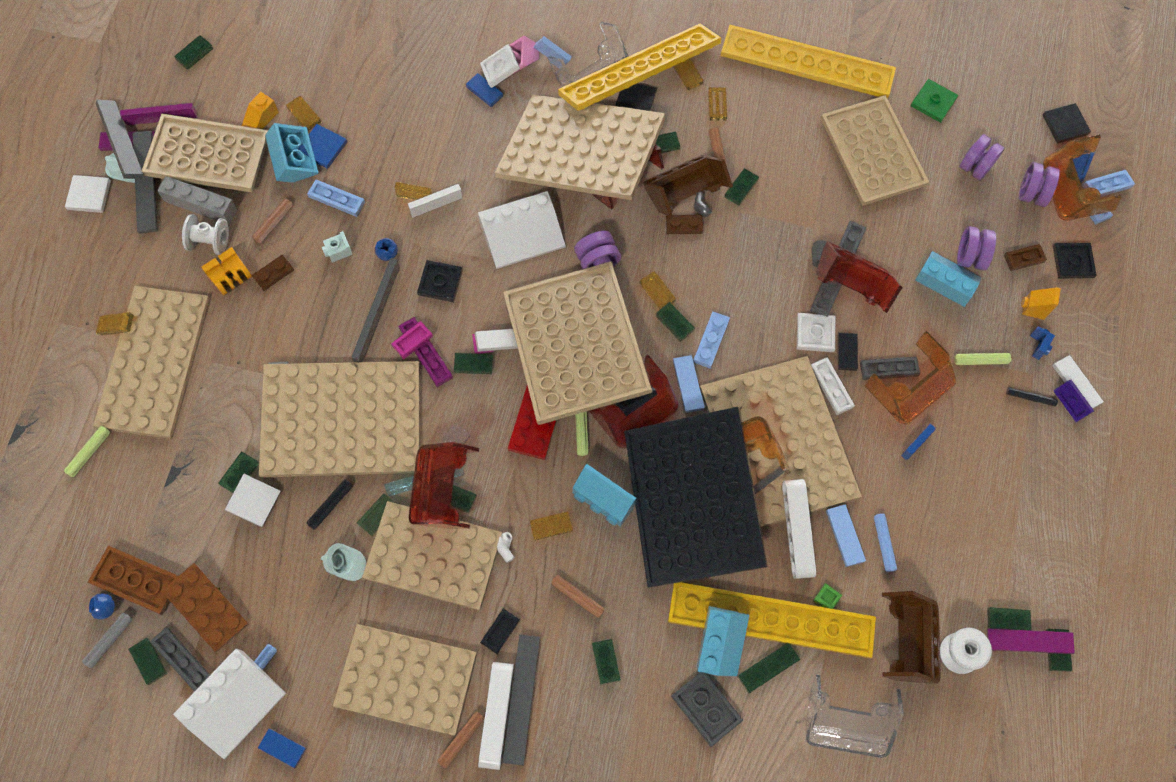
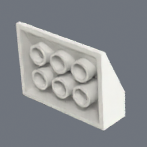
M548 191L478 212L479 223L496 269L566 247Z
M235 649L173 715L219 756L226 759L286 695V692L244 651Z

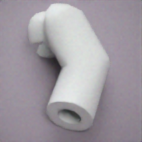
M504 532L499 537L497 550L506 563L511 562L515 558L509 550L512 540V534L509 532Z

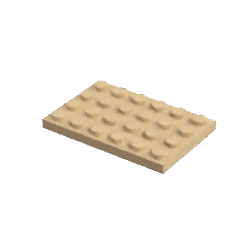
M886 95L821 115V121L862 206L928 186L929 180Z
M161 114L142 169L143 176L162 179L168 176L182 182L252 192L267 144L265 135L268 130Z
M387 501L362 578L480 611L498 551L497 544L502 532Z
M357 624L333 707L456 736L477 652Z

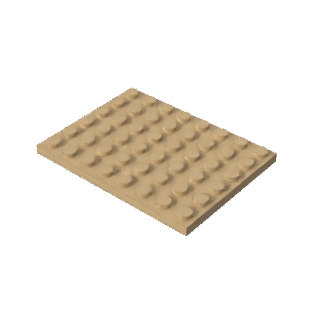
M532 95L495 171V176L500 179L632 200L666 119L665 113L597 103L577 111L564 99Z
M612 262L503 292L538 425L652 393Z
M808 356L700 386L708 413L733 407L740 408L753 486L783 463L789 468L755 494L761 527L786 520L782 483L786 480H805L809 513L862 497Z
M419 361L264 364L259 458L260 477L420 473Z

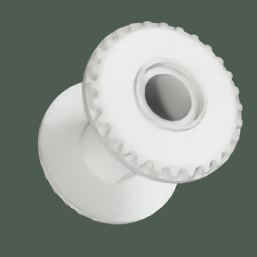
M194 214L186 217L182 230V243L185 250L192 251L197 242L213 244V250L216 255L225 252L229 239V227L225 219H218L215 227H211L206 222L199 223L197 216Z
M975 628L960 629L956 633L945 637L940 645V658L943 664L950 671L957 674H967L984 667L989 662L992 654L990 641L984 633Z

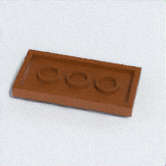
M108 545L87 583L163 615L170 601L161 590L177 578L178 575Z
M195 563L161 590L214 652L220 650L249 624Z

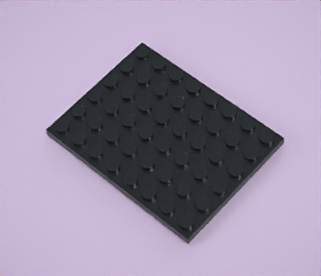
M739 407L624 431L633 494L636 497L635 507L648 588L768 567Z

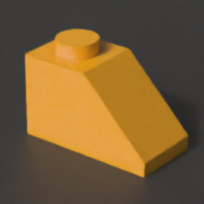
M260 91L248 104L241 126L263 129L279 113L275 101Z
M1061 288L1032 290L1022 299V315L1045 320L1058 306Z

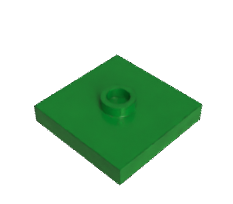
M928 79L910 106L941 123L959 95Z

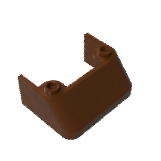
M708 155L695 157L643 182L646 192L659 213L668 216L673 215V209L676 207L675 203L698 192L706 190L713 193L720 190L721 186L733 187L725 160Z
M915 591L882 592V597L891 600L889 611L895 619H898L899 660H894L890 665V672H882V677L903 682L939 683L941 678L940 625L937 602Z

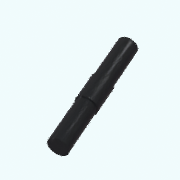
M1010 387L1006 391V395L1055 407L1058 404V399Z

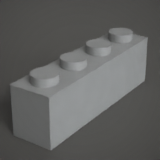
M168 176L164 178L157 190L164 202L217 221L220 218L225 219L228 225H230L237 212L232 199Z

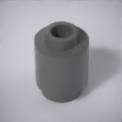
M824 240L814 242L811 248L812 264L818 269H825L831 264L830 246Z

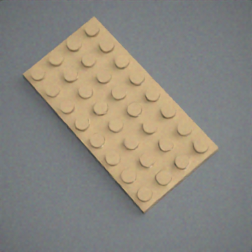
M134 286L93 424L96 429L104 426L111 431L172 439L210 298L208 296Z

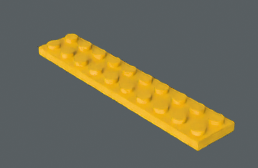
M698 24L558 89L559 96L577 111L585 109L674 65L699 55L708 49H712L721 44V37L702 24Z
M729 25L720 55L877 97L886 95L887 99L890 95L896 70L894 66L734 25Z
M682 582L673 584L668 623L704 629L708 607L712 606L749 614L746 637L870 659L873 656L875 616Z

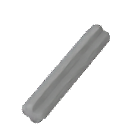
M122 613L86 655L82 663L89 668H93L130 624L132 618L128 614Z

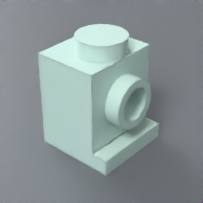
M343 231L339 235L323 241L325 246L322 247L325 257L329 256L332 262L353 255Z

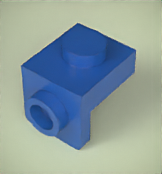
M1038 326L1031 333L1030 337L1039 341L1032 357L1039 360L1043 355L1047 356L1053 346L1050 344L1055 335L1050 333L1049 330Z

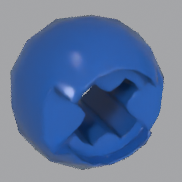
M383 238L376 243L374 251L380 260L389 261L391 258L394 259L396 257L398 247L392 239Z
M97 594L90 600L89 612L95 619H107L114 612L115 602L108 594Z

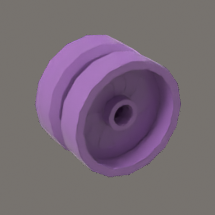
M983 134L968 150L959 167L968 172L977 165L972 176L981 181L1005 148L996 143L987 150L991 144V138Z
M1032 162L1022 180L1019 200L1029 203L1034 199L1035 205L1046 207L1055 192L1060 170L1051 166L1044 170L1043 164Z
M967 226L959 243L957 254L958 266L968 268L973 264L975 269L987 270L995 251V231L984 229L980 232L977 227Z
M598 231L589 234L577 242L574 247L576 256L581 261L582 269L607 262H612L614 267L621 260V254L615 246V241L609 231Z

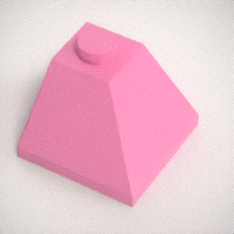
M522 36L510 44L520 67L516 72L539 60V51L534 48L535 42L526 36Z

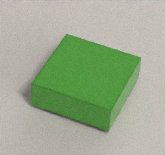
M825 583L813 601L824 608L833 609L842 597V594Z

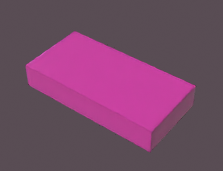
M420 321L391 343V345L405 359L430 340L433 334Z

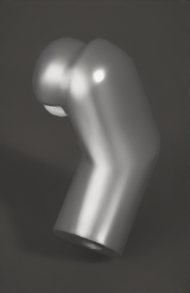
M698 192L695 197L694 210L702 216L709 217L712 210L704 203L705 194Z

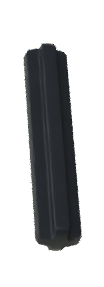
M343 480L308 519L306 524L315 530L352 489V484L347 480Z

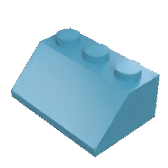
M274 123L265 136L276 181L293 183L317 175L318 169L307 127ZM301 144L305 147L309 157L298 150Z
M932 251L915 281L965 307L980 284L981 277Z
M588 464L583 468L572 489L576 500L589 504L593 512L597 514L602 513L606 516V520L614 526L617 524L621 527L635 506L636 497Z
M712 606L708 607L696 666L698 672L717 676L738 675L749 614Z

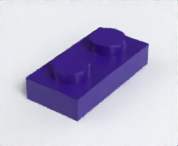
M1072 379L1054 390V393L1075 422L1094 412Z

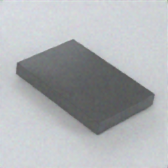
M698 673L671 695L672 699L710 747L715 745L743 721L706 673Z

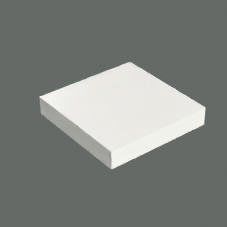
M509 44L480 63L488 85L491 88L520 69Z
M73 175L65 208L74 211L103 213L111 180L103 177Z
M798 313L796 349L834 352L835 316L828 315L826 317L820 314Z
M243 474L225 511L262 527L280 490Z

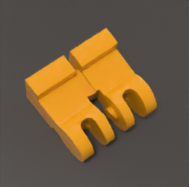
M232 247L218 255L221 263L214 258L201 266L204 273L223 296L227 294L224 288L226 285L232 290L235 289L232 279L228 278L229 273L233 275V279L240 285L243 283L240 278L241 275H244L248 280L252 278V275Z

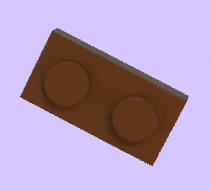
M666 215V234H703L702 215Z
M1040 244L1009 251L1004 254L1010 271L1042 264L1047 260Z
M280 255L252 274V277L260 288L265 291L293 272L294 269L287 259Z

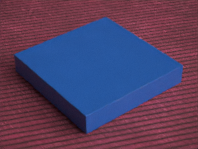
M318 124L309 133L316 163L328 169L346 145L347 139ZM301 144L298 150L309 157L304 145Z

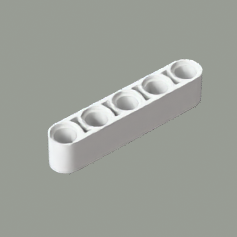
M804 479L786 480L782 483L792 575L794 579L812 578L816 576V565L806 483Z
M493 662L478 768L500 770L514 664Z

